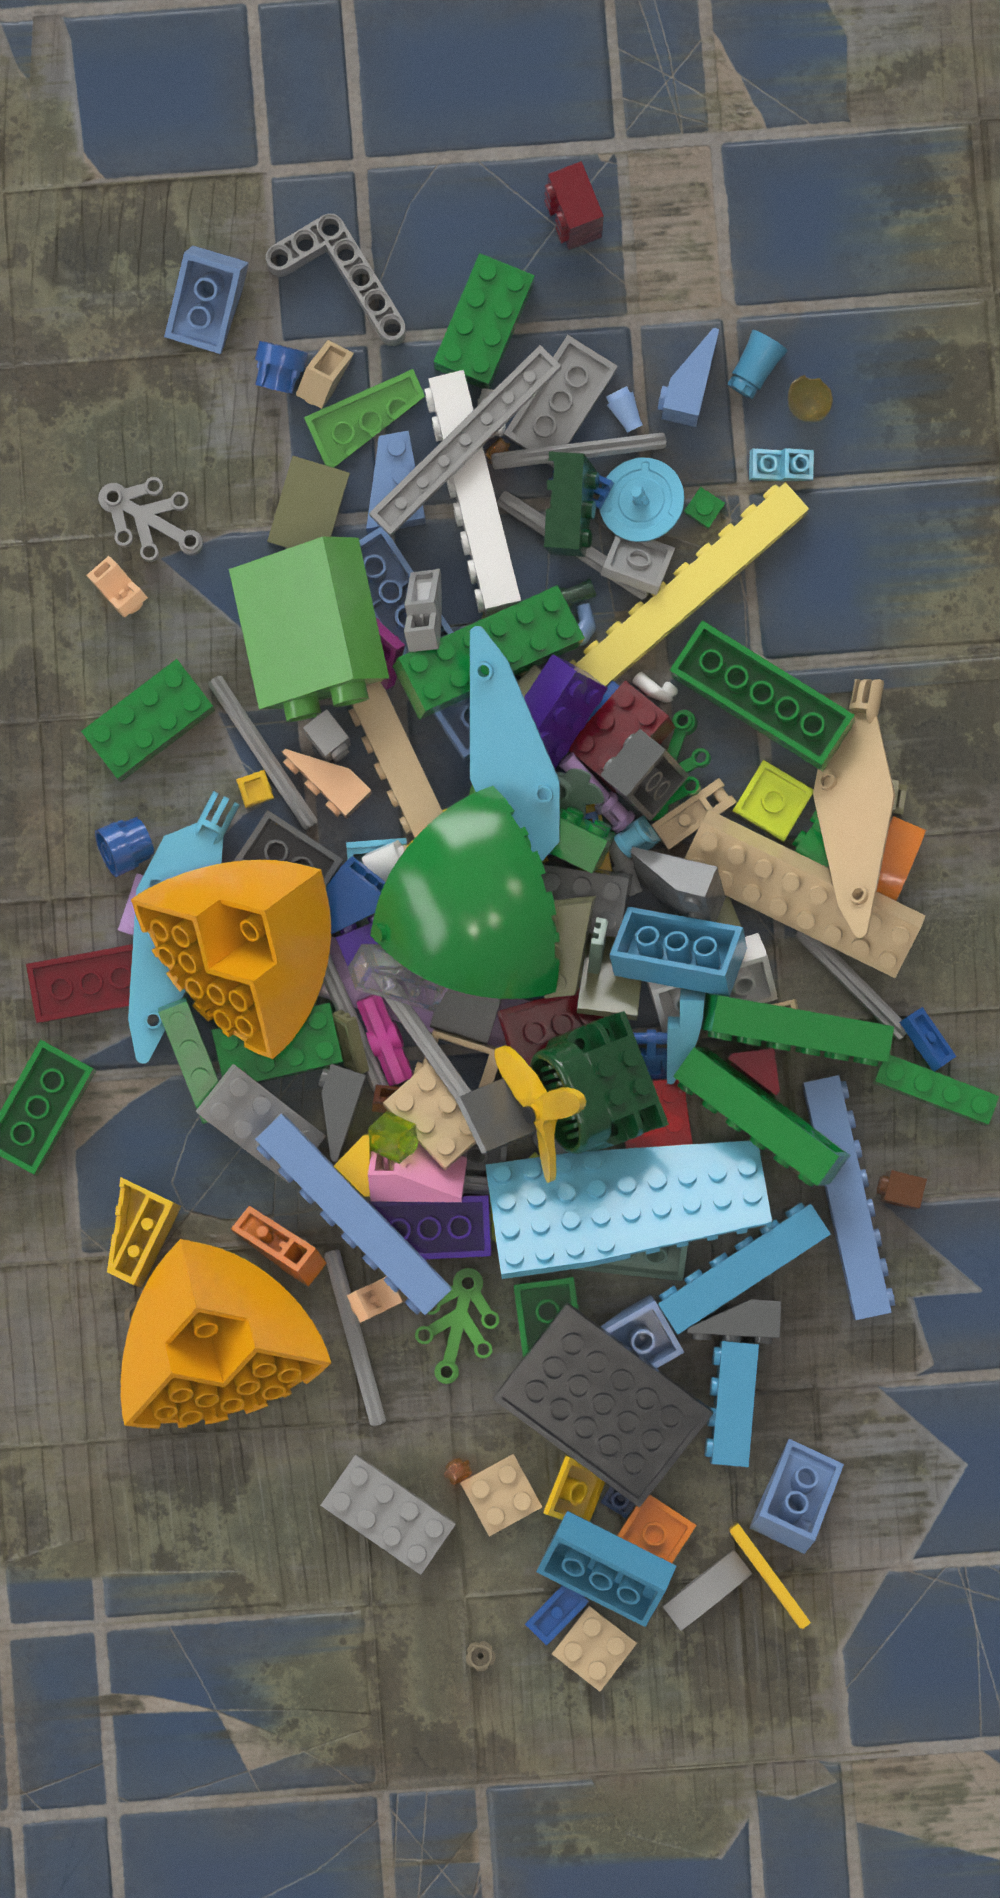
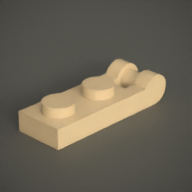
M720 778L651 825L668 851L699 829L708 810L720 815L737 803L732 795L728 796L723 789L725 785ZM711 795H714L719 802L713 808L707 801V798Z

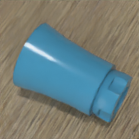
M752 330L743 354L733 370V376L727 385L739 394L753 399L757 390L761 389L769 374L788 350L767 335Z

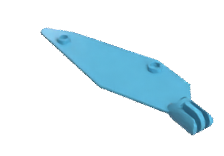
M475 626L470 630V780L475 792L494 786L515 810L512 817L520 828L526 827L529 833L528 838L531 842V851H538L541 861H543L560 842V780L507 658L483 627ZM482 665L489 668V675H484L481 672Z
M213 791L197 823L163 837L136 889V895L182 873L221 864L223 837L240 804L234 802L226 816L225 822L222 827H219L216 824L229 798L223 797L210 822L206 820V817L219 794ZM135 915L128 1021L136 1060L144 1064L150 1060L165 1031L158 1008L182 999L185 989L180 992L169 979L166 973L170 969L153 954L152 949L155 945L149 933L142 932ZM150 1015L158 1016L159 1023L156 1026L148 1024L147 1018Z

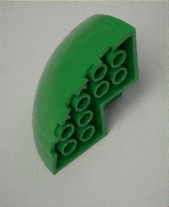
M494 786L475 792L449 807L429 823L410 843L396 862L383 886L376 906L370 936L390 956L411 972L454 991L497 999H522L552 994L556 992L560 960L555 958V943L559 942L560 939L559 932H556V925L552 919V916L556 915L552 891L546 892L541 876L546 872L538 851H531V842L528 838L529 833L526 827L520 828L512 817L515 810Z

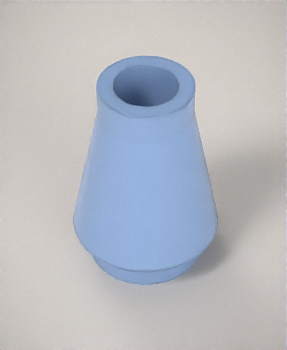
M627 386L606 396L609 403L607 404L608 408L623 425L627 433L643 425L639 417L634 393H630Z

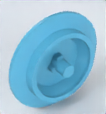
M653 458L631 459L618 465L606 477L612 480L614 485L600 509V514L607 527L620 538L633 542L651 541L669 532L679 520L685 499L683 485L675 471L662 461Z

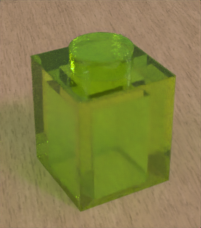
M386 1111L368 1128L371 1151L398 1164L413 1154L418 1147L416 1124L389 1111Z

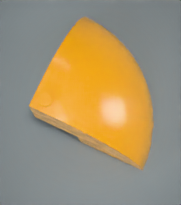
M278 860L234 861L182 873L164 880L133 897L131 902L142 932L149 933L155 945L152 949L153 954L170 969L166 974L180 992L185 989L195 1001L192 1006L208 1022L214 1019L217 1026L223 1030L222 1033L227 1037L235 1035L244 1041L245 1048L257 1054L273 1059L283 1051L307 1020L321 990L327 969L331 944V916L322 870Z
M180 1239L165 1255L148 1279L130 1322L121 1368V1407L124 1426L159 1429L161 1423H177L178 1428H185L187 1425L198 1423L201 1420L205 1421V1425L229 1420L227 1414L245 1410L246 1414L268 1406L267 1400L285 1398L292 1394V1387L302 1381L308 1384L331 1364L327 1348L315 1324L302 1306L280 1283L248 1260L224 1249Z

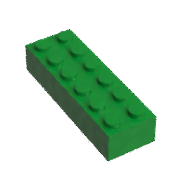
M556 585L440 638L439 649L409 652L398 657L393 665V669L419 720L470 697V630L473 627H483L507 658L514 676L528 671L533 665L539 666L548 662L552 654L561 656L578 648L585 637L561 590ZM482 665L481 672L484 675H489V668Z
M703 620L670 669L673 679L822 772L856 722L853 713Z
M709 993L705 995L701 1029L708 1030V1037L731 1041L732 1035L737 1036L736 1042L761 1046V1042L764 1040L767 1041L766 1047L790 1051L792 1045L796 1046L795 1052L820 1056V1051H825L824 1057L849 1061V1057L854 1056L853 1062L877 1067L879 1061L888 1062L894 1032V1026Z
M694 1047L673 1076L679 1081L677 1086L691 1096L696 1094L703 1099L701 1104L714 1114L717 1112L722 1113L727 1117L725 1122L738 1132L741 1130L751 1135L749 1140L755 1146L762 1150H765V1148L771 1150L776 1154L773 1157L775 1161L787 1169L790 1166L800 1172L798 1178L811 1187L813 1185H830L851 1156L708 1047Z

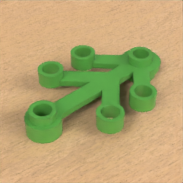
M464 1268L456 1273L453 1279V1286H451L453 1290L437 1304L435 1311L428 1314H436L440 1310L441 1305L458 1297L456 1309L429 1326L419 1327L415 1333V1338L419 1343L428 1344L435 1335L451 1326L444 1359L435 1367V1377L443 1384L454 1382L459 1375V1369L455 1361L463 1329L474 1345L476 1356L484 1359L492 1353L491 1344L484 1340L467 1312L470 1299L482 1315L481 1322L485 1328L493 1329L497 1327L499 1316L490 1309L481 1294L483 1287L482 1276L472 1268ZM470 1277L473 1279L474 1286L471 1289H465L462 1286L464 1278ZM488 1314H493L496 1317V1323L492 1326H488L484 1321L485 1316ZM422 1329H427L430 1332V1338L427 1341L419 1339L418 1335ZM482 1343L489 1346V1352L486 1355H480L477 1351L478 1346ZM449 1366L452 1368L453 1373L449 1378L441 1375L442 1367Z

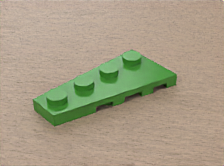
M412 369L305 416L304 419L324 465L334 468L423 399L425 395Z

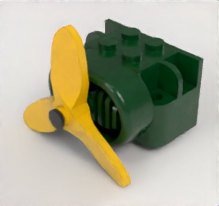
M625 1010L553 1037L548 1041L545 1049L534 1054L530 1066L509 1046L504 1045L496 1048L494 1051L495 1061L502 1077L511 1089L514 1097L523 1106L525 1120L529 1124L534 1123L536 1126L541 1165L547 1183L556 1179L554 1139L564 1150L573 1154H579L587 1150L596 1151L618 1145L651 1130L669 1125Z

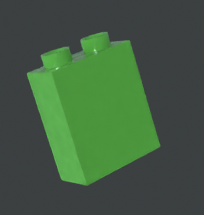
M320 537L229 569L259 709H284L286 722L307 720L317 717L322 713L319 701L332 697L334 707L361 703L369 699L367 685L389 678L359 538Z

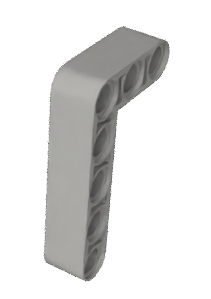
M329 213L325 214L268 249L266 253L267 266L269 271L277 277L287 276L327 252L380 339L388 346H397L404 341L406 327L403 318L339 216ZM334 224L339 230L335 235L328 236L323 233L325 226ZM307 239L312 241L313 247L308 251L299 250L297 245L301 240ZM344 249L354 252L353 258L348 261L341 260L338 255ZM277 255H284L288 258L287 263L283 266H275L272 260ZM359 274H365L370 278L369 282L364 286L356 285L353 280ZM380 299L385 303V306L380 311H373L369 308L370 302ZM390 324H396L401 330L396 336H389L384 332L385 328Z

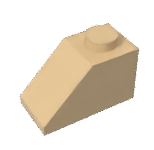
M327 340L306 367L296 396L322 409L333 395L354 353Z

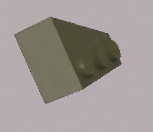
M596 896L554 900L556 915H553L552 919L556 925V932H559L560 939L559 942L555 943V958L560 960L559 977L556 992L544 995L545 998L576 994L580 986Z

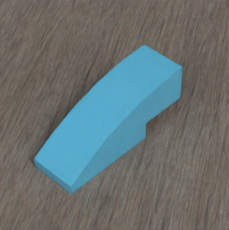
M681 989L680 1017L668 1016L667 1084L675 1082L674 1074L697 1043L703 1020L705 992Z

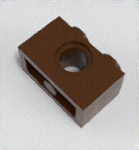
M890 1170L886 1172V1176H880L876 1194L881 1195L880 1202L917 1210L921 1206L927 1179Z

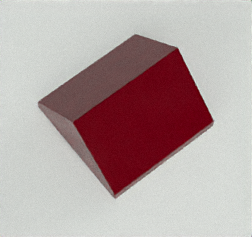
M774 1048L732 1053L726 1060L727 1063L771 1096L775 1097L779 1093L780 1088Z

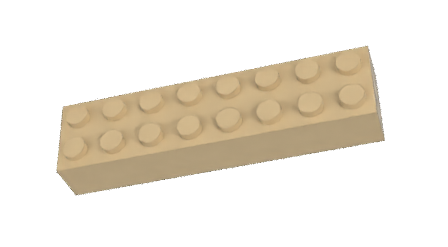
M708 810L684 858L717 866L726 896L893 978H896L926 916L876 892L869 932L865 938L859 939L853 934L838 907L829 868L711 810Z

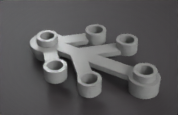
M150 477L144 484L124 488L118 483H109L100 490L98 500L101 507L112 514L116 529L114 538L120 547H128L133 542V535L126 527L123 513L125 511L135 518L142 545L140 554L146 562H154L159 556V551L153 543L149 526L179 542L181 551L186 555L193 556L202 550L203 540L198 532L194 530L184 532L157 516V514L172 510H185L189 505V499L185 493L176 492L171 498L139 506L130 500L147 494L158 496L162 493L163 484L159 478ZM152 482H157L160 485L159 489L155 492L150 491L148 488ZM114 492L119 495L116 502L108 501L110 493ZM177 497H184V505L176 506L174 504ZM121 533L129 535L127 542L122 543L118 540ZM188 537H194L196 543L194 546L188 547L185 545V540ZM147 548L155 550L153 557L148 558L144 555Z

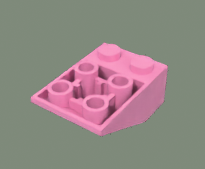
M374 1133L368 1170L370 1199L374 1202H462L467 1157L461 1156L448 1169L444 1170L414 1137L402 1133Z

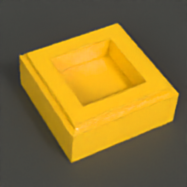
M265 770L236 779L246 809L274 799Z

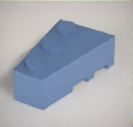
M409 431L379 436L366 526L367 535L380 527L369 516V513L415 468ZM423 505L399 529L426 524Z

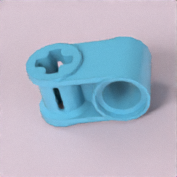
M644 816L639 817L622 832L614 836L617 846L628 858L632 857L630 853L632 847L649 850L661 841Z

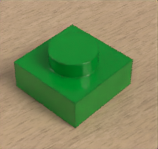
M700 487L684 510V514L709 529L724 507L725 502Z

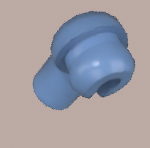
M590 603L576 606L579 618L578 626L585 637L580 646L587 644L596 630Z

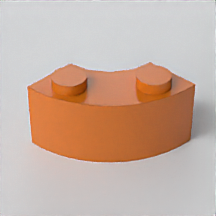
M892 817L876 892L897 901L924 838L925 829L897 817Z

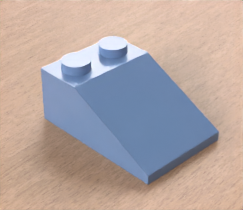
M191 246L186 250L183 255L164 337L221 354L243 290L249 262L197 246Z
M713 328L670 378L669 386H662L658 402V410L663 411L661 419L692 427L697 426L719 329Z
M651 1295L627 1307L600 1326L656 1368L684 1353L663 1313Z
M789 1439L763 1493L749 1529L805 1554L816 1540L844 1464Z

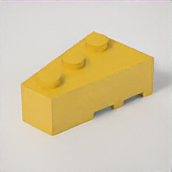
M120 1177V1194L118 1206L116 1205V1222L114 1234H112L107 1272L134 1286L142 1288L181 1206Z

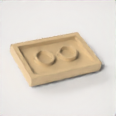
M429 1063L424 1065L383 1102V1106L444 1170L448 1169L476 1143L456 1100Z

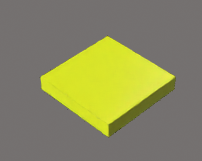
M763 760L732 812L784 843L811 798L813 789Z

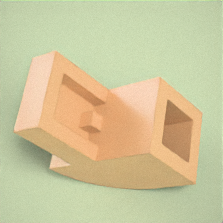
M109 556L86 575L123 617L137 612L148 598Z
M384 1278L347 1295L351 1309L360 1323L405 1302L408 1297L400 1289L394 1292L385 1283Z

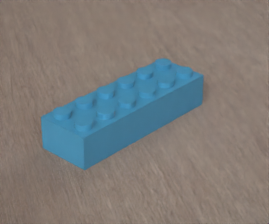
M802 1202L785 1212L788 1218L781 1223L777 1219L773 1220L770 1228H766L765 1225L759 1229L762 1235L755 1240L748 1236L736 1244L734 1247L737 1251L729 1257L726 1253H722L710 1261L709 1264L712 1268L702 1273L698 1269L684 1278L686 1285L677 1290L675 1286H672L658 1295L661 1301L657 1305L676 1335L680 1334L831 1235L812 1204L805 1207Z

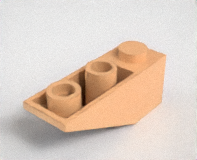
M288 749L282 752L286 758L283 763L295 775L300 772L307 779L304 783L307 788L316 796L321 793L328 800L325 805L337 817L342 814L347 819L372 794L371 789L349 768Z

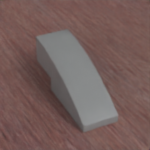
M440 569L411 572L404 605L407 614L404 634L409 652L439 649L442 616Z
M733 1549L662 1604V1607L680 1631H682L728 1595L752 1573Z

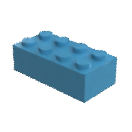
M627 907L610 952V959L614 976L730 997L747 950L743 927Z
M720 1341L719 1347H713L712 1365L718 1366L717 1377H711L709 1395L715 1396L714 1408H711L713 1415L707 1421V1426H712V1437L706 1438L704 1456L710 1457L709 1462L711 1464L749 1467L759 1344Z
M567 1511L536 1572L646 1627L666 1592L676 1565Z

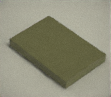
M292 456L267 542L291 548L320 537H332L350 473Z
M589 933L581 975L577 1013L607 1017L625 1010L628 1020L637 1021L642 981L614 976L610 952L616 937L606 936L600 973L587 972L591 940L593 938V933Z

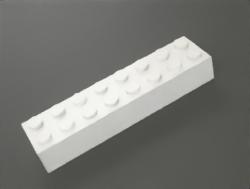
M464 370L428 378L429 388L424 390L429 413L435 412L436 415L432 417L436 442L443 441L473 411ZM482 446L447 481L450 498L456 497L457 503H453L457 527L463 526L464 531L460 532L464 555L471 556V560L467 561L471 583H477L479 588L474 590L478 612H485V616L488 617L521 602Z

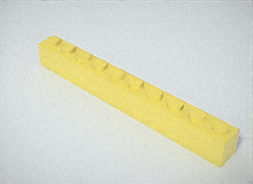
M786 482L780 487L775 484L763 495L765 500L756 507L753 503L740 515L743 519L735 526L732 523L727 525L718 534L720 539L715 544L711 545L709 542L696 553L698 558L690 565L687 562L682 564L673 573L675 578L670 583L666 584L663 581L657 595L652 594L653 597L645 604L642 601L637 603L628 612L630 617L625 622L621 623L619 620L606 631L608 636L599 643L595 640L583 651L585 656L580 661L576 662L573 659L569 663L583 669L607 687L612 680L616 681L808 514L809 508Z

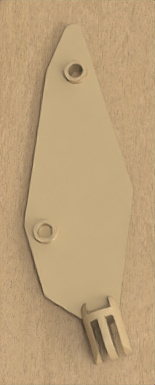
M855 679L848 711L855 715L856 722L824 771L817 770L813 790L837 904L853 934L859 939L865 938L869 932L895 799L878 721L884 681L880 679H874L873 681L871 679Z

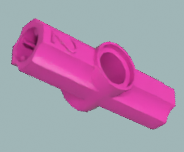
M379 992L356 1002L357 1008L367 1029L366 1036L374 1056L378 1057L389 1086L410 1079L413 1076V1070L403 1049L404 1042L396 1022H392L383 996Z

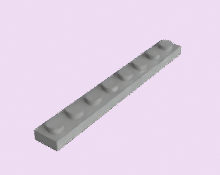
M539 345L369 513V516L391 537L562 366Z

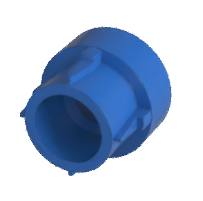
M259 341L255 360L258 361V374L255 385L293 394L295 382L299 379L300 372L305 370L309 353Z
M137 817L127 821L113 822L95 830V838L100 854L114 877L134 870L139 866V863L151 858V855L154 854L149 833L142 821Z

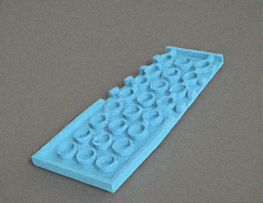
M751 1141L557 1154L556 1179L549 1183L545 1180L540 1157L485 1165L502 1279L591 1267L631 1258V1254L646 1252L647 1255L660 1252L659 1248L676 1245L678 1248L688 1246L690 1241L704 1238L710 1241L718 1239V1235L736 1232L738 1235L747 1233L750 1228L766 1225V1228L772 1226L760 1150Z

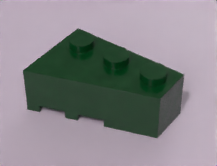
M549 451L548 461L554 462L553 480H547V490H552L550 508L546 509L544 547L550 555L586 557V549L590 548L592 544V531L589 530L590 519H594L596 513V503L593 501L594 490H598L599 472H596L597 470L584 453Z

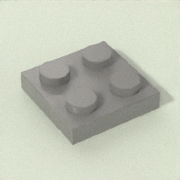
M616 535L603 565L601 576L657 595L673 557L675 547L655 540L647 542L628 541Z

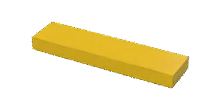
M735 1523L729 1528L730 1534L798 1627L804 1629L811 1622L739 1523Z

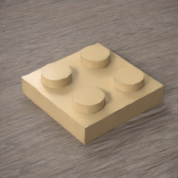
M514 1453L460 1482L489 1536L542 1508Z
M588 1605L552 1652V1655L600 1692L636 1646L637 1642Z

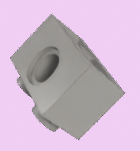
M327 709L303 727L305 735L326 762L334 760L336 763L350 752L348 747L351 746L348 735Z

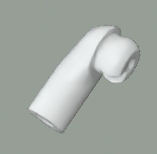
M639 672L632 681L648 697L664 703L673 701V697L678 693V689L672 683L665 682L661 688L643 672Z

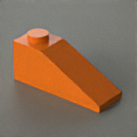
M248 1206L231 1228L235 1234L308 1287L327 1264L315 1247L251 1206Z

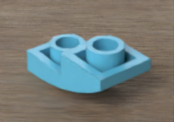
M753 448L750 450L749 480L812 481L814 450Z

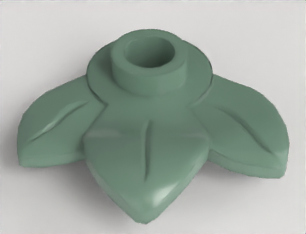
M575 768L568 770L566 773L556 772L560 780V805L562 808L567 809L568 806L576 808L584 813L583 818H585L586 804H600L604 802V796L600 788L590 783V773Z

